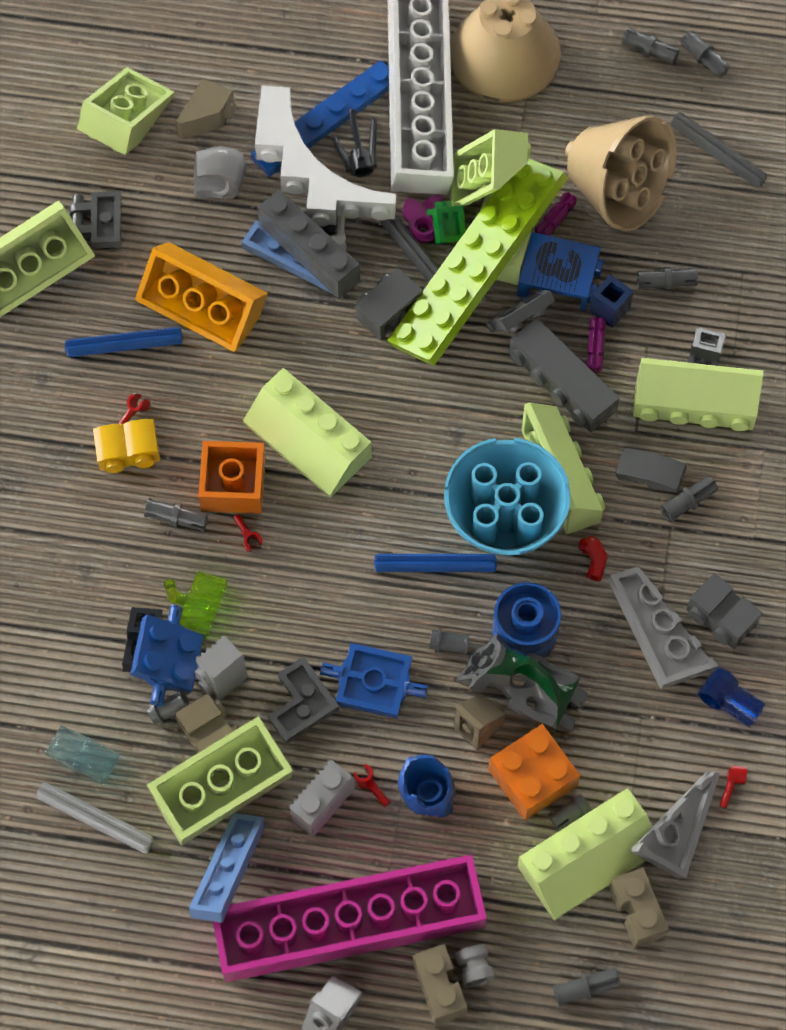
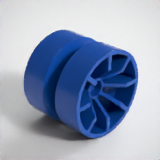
M524 582L510 586L499 596L495 604L492 636L499 634L507 643V646L518 654L526 656L527 653H533L545 658L553 650L557 642L561 621V608L557 598L550 590L536 583Z

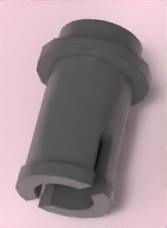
M439 628L438 631L432 630L429 649H434L435 653L441 650L467 655L469 635L441 632L442 628Z
M180 690L176 694L165 698L163 706L156 707L154 704L147 707V712L154 724H165L168 718L188 706L189 700L186 694Z
M581 794L577 797L572 795L570 802L548 816L550 821H553L552 824L558 832L592 810Z

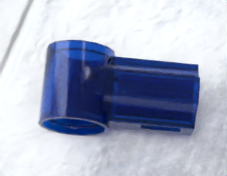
M719 667L714 669L697 692L699 698L705 704L716 710L723 709L749 728L754 724L766 706L760 699L739 686L738 680L730 672Z

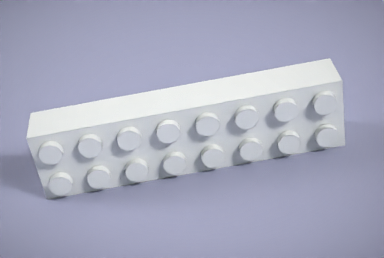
M388 0L391 191L448 195L454 178L448 0Z

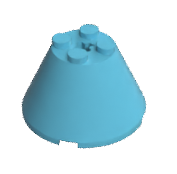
M496 438L482 441L467 449L455 461L445 483V508L453 527L473 546L499 555L523 554L536 550L548 543L564 525L570 507L569 481L561 464L543 447L520 438H514V440H496Z

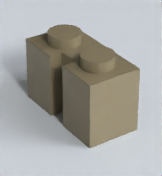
M208 693L175 713L179 726L197 753L238 729L236 725L230 727L226 723L224 718L228 714L219 700L213 702Z
M644 867L613 878L609 889L618 911L627 910L629 914L624 926L633 948L636 949L664 939L669 928Z
M445 944L414 954L413 966L434 1025L438 1026L466 1016L467 1005L459 982L450 985L448 980L453 978L454 969Z

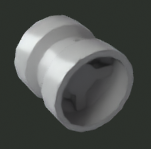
M486 945L470 946L454 954L457 965L463 967L461 980L464 988L479 986L495 979L493 967L489 966L488 962H486L488 957Z

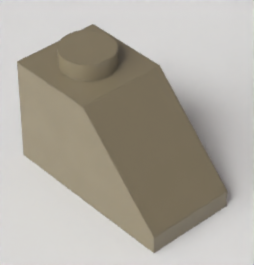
M202 78L176 121L178 137L187 139L221 129L226 120H230L236 110L233 91Z
M480 693L461 703L455 709L454 729L478 750L504 724V709L494 698L490 697L488 699Z

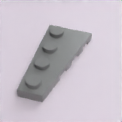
M634 567L609 577L608 582L660 689L716 671L719 665L712 657L709 659L701 649L702 644L694 635L691 636L680 623L682 619L675 611L671 612L662 601L663 596L639 567Z

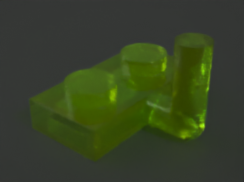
M197 571L189 594L178 591L176 582L173 579H167L164 582V589L168 601L184 606L180 625L204 635L203 639L207 640L226 590L227 580Z

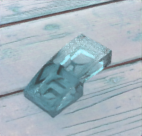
M62 725L44 753L71 770L75 768L100 784L106 782L120 757L119 754Z

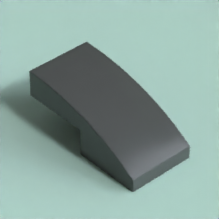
M697 327L687 363L718 366L726 334Z
M624 448L615 474L618 480L647 483L651 490L678 493L687 466L685 463L659 454Z

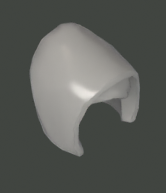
M224 146L212 147L196 152L194 162V196L201 199L235 198L240 191L245 174L246 164L242 153Z

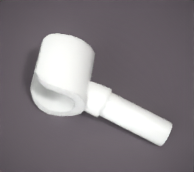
M338 216L337 234L330 235V237L346 250L345 216Z

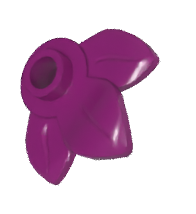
M440 194L426 199L421 204L409 197L403 205L402 213L405 220L409 223L408 230L419 243H428L435 238L432 215L428 216L426 210L434 209L436 202H443ZM424 228L428 232H420L418 229Z

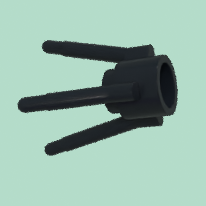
M350 109L349 114L355 149L350 151L349 158L336 136L332 137V141L344 162L346 172H351L354 177H365L373 173L374 168L377 167L375 159L377 119H371L370 147L368 152L361 145L355 111Z

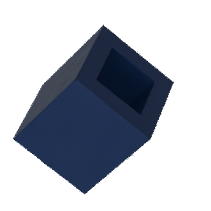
M610 274L593 292L589 312L598 318H604L606 324L613 328L631 308L634 291Z

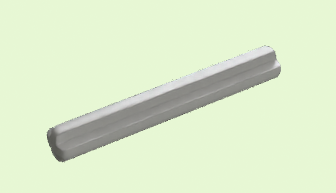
M47 782L42 783L37 791L36 796L40 801L142 853H148L153 845L154 839L151 835Z

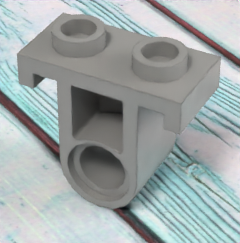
M333 975L320 993L317 992L311 1000L301 1030H342L357 1007L363 992Z

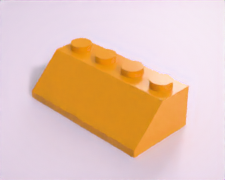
M166 242L152 248L135 301L236 352L258 321L268 293L170 242Z

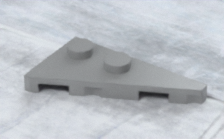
M705 772L632 847L631 852L678 879L686 878L720 774L717 772Z

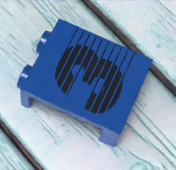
M532 232L518 282L517 296H529L531 288L543 291L550 290L552 293L582 299L580 311L586 312L588 301H591L592 294L598 286L593 284L594 277H600L604 260L599 259L601 247Z

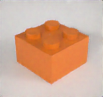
M202 442L198 493L201 512L262 514L266 465L264 443Z
M543 724L489 758V772L524 821L578 786L580 774Z

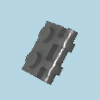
M121 191L92 192L91 202H84L83 195H73L72 204L69 206V216L72 217L74 224L84 239L91 238L92 248L121 247ZM86 216H91V225H83Z
M550 290L537 291L531 296H524L516 301L515 306L494 314V318L486 323L487 328L491 333L494 331L514 332L523 327V321L530 316L536 318L549 310L547 306L555 302V299Z

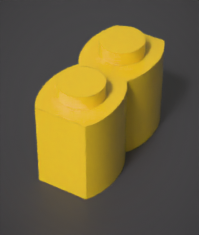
M139 419L125 424H109L93 429L97 462L101 471L118 473L129 466L148 468L154 463L161 461L153 419Z

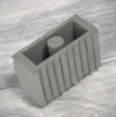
M221 636V641L216 640V645L211 644V649L206 648V653H201V657H196L198 670L195 671V675L200 680L197 682L198 686L204 694L213 695L219 701L248 678L244 656L227 637Z
M332 760L328 761V765H323L324 770H319V775H315V780H311V785H307V789L302 790L303 794L298 795V799L294 800V804H290L291 819L313 837L355 789L354 778Z

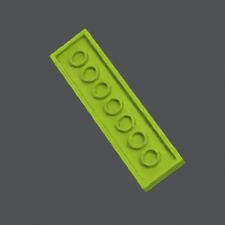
M528 159L526 165L491 195L427 284L423 294L417 298L387 340L389 344L404 353L435 366L568 180L566 174L556 168Z

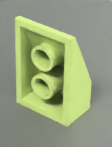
M126 67L83 101L77 130L111 147L116 152L126 155L142 141L172 100L175 92Z

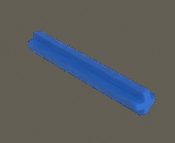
M180 327L69 339L65 341V352L67 357L177 345L183 341L182 330Z
M376 554L374 557V569L376 572H494L497 567L495 554Z

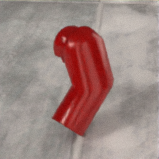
M594 536L583 537L579 541L578 548L583 554H588L591 559L587 578L599 582L602 580L608 555L598 538Z

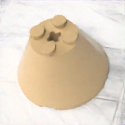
M530 0L483 1L457 27L450 42V65L457 80L471 93L483 98V95L497 98L499 102L521 101L540 93L556 76L561 59V48L556 33Z
M642 116L596 127H588L577 136L575 141H570L565 149V156L568 158L567 170L569 180L577 186L609 226L621 231L635 230L651 219L666 197L662 195L667 179H673L677 155L674 133L667 122L655 116Z

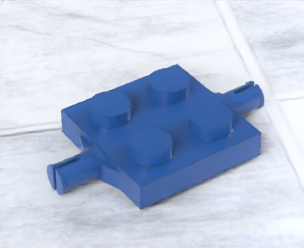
M178 605L170 606L168 620H162L148 614L142 618L130 675L143 679L153 686L150 704H155L156 707L163 706L165 692L168 690L176 692L182 690L186 695L193 691L195 671L197 670L196 657L200 656L204 635L180 625L183 608L181 606L178 607Z
M354 643L350 644L347 658L341 666L323 662L320 675L338 678L339 689L336 703L339 706L398 719L401 703L407 694L425 699L428 685L410 682L409 671L412 656Z

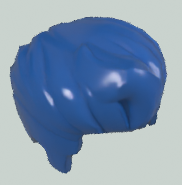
M432 755L408 757L402 766L398 779V789L407 807L414 813L424 816H437L439 818L448 816L452 812L453 797L456 794L450 771Z

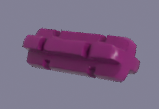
M564 192L559 198L560 201L556 202L543 217L544 220L537 224L534 233L550 236L552 234L551 231L555 230L568 215L567 212L575 207L577 203L576 196L570 192Z
M593 317L590 319L587 367L593 373L598 374L602 372L606 320Z

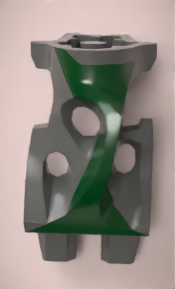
M495 634L485 646L471 652L467 666L456 680L458 683L476 692L484 691L487 686L499 689L509 699L508 708L529 720L535 727L543 724L548 731H555L560 734L570 733L575 724V718L565 713L567 706L570 705L574 709L580 708L588 696V693L577 685L580 680L578 675L550 664L539 655L527 653L526 656L518 654L507 646V643L499 634ZM515 674L524 676L525 683L523 686L519 687L513 684L512 678ZM527 698L535 702L534 709L528 707L526 703Z

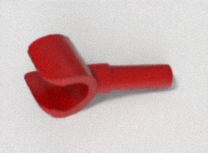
M130 395L127 399L128 409L126 414L118 424L129 422L137 412H146L150 408V400L144 399L138 406V400L142 395Z
M239 514L235 515L233 519L244 537V549L247 552H252L250 545L247 543L250 539L257 540L261 547L262 538L260 534L251 532Z
M363 764L364 770L369 776L362 779L354 772L357 785L363 789L368 788L384 807L388 806L391 802L374 782L375 778L372 768L367 764Z
M734 765L728 770L727 784L719 807L727 809L735 783L745 785L747 767Z

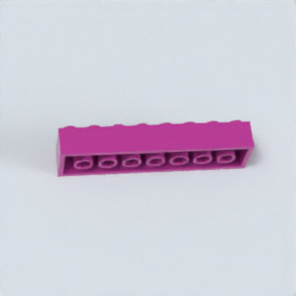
M472 855L232 904L223 922L213 921L222 975L225 983L483 929L486 927L487 918Z

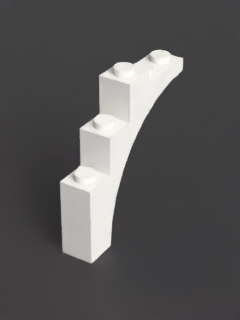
M261 86L255 137L256 160H263L268 163L282 162L280 175L281 191L291 194L308 193L307 216L318 226L336 225L337 215L347 218H374L380 221L386 219L395 220L396 194L373 191L352 184L331 172L314 157L303 143L295 127L291 112L290 88Z

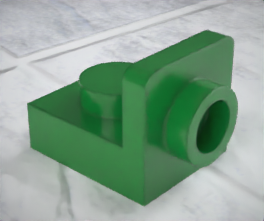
M452 201L436 202L434 209L426 210L427 215H432L436 244L459 241L466 232L463 205L452 206Z

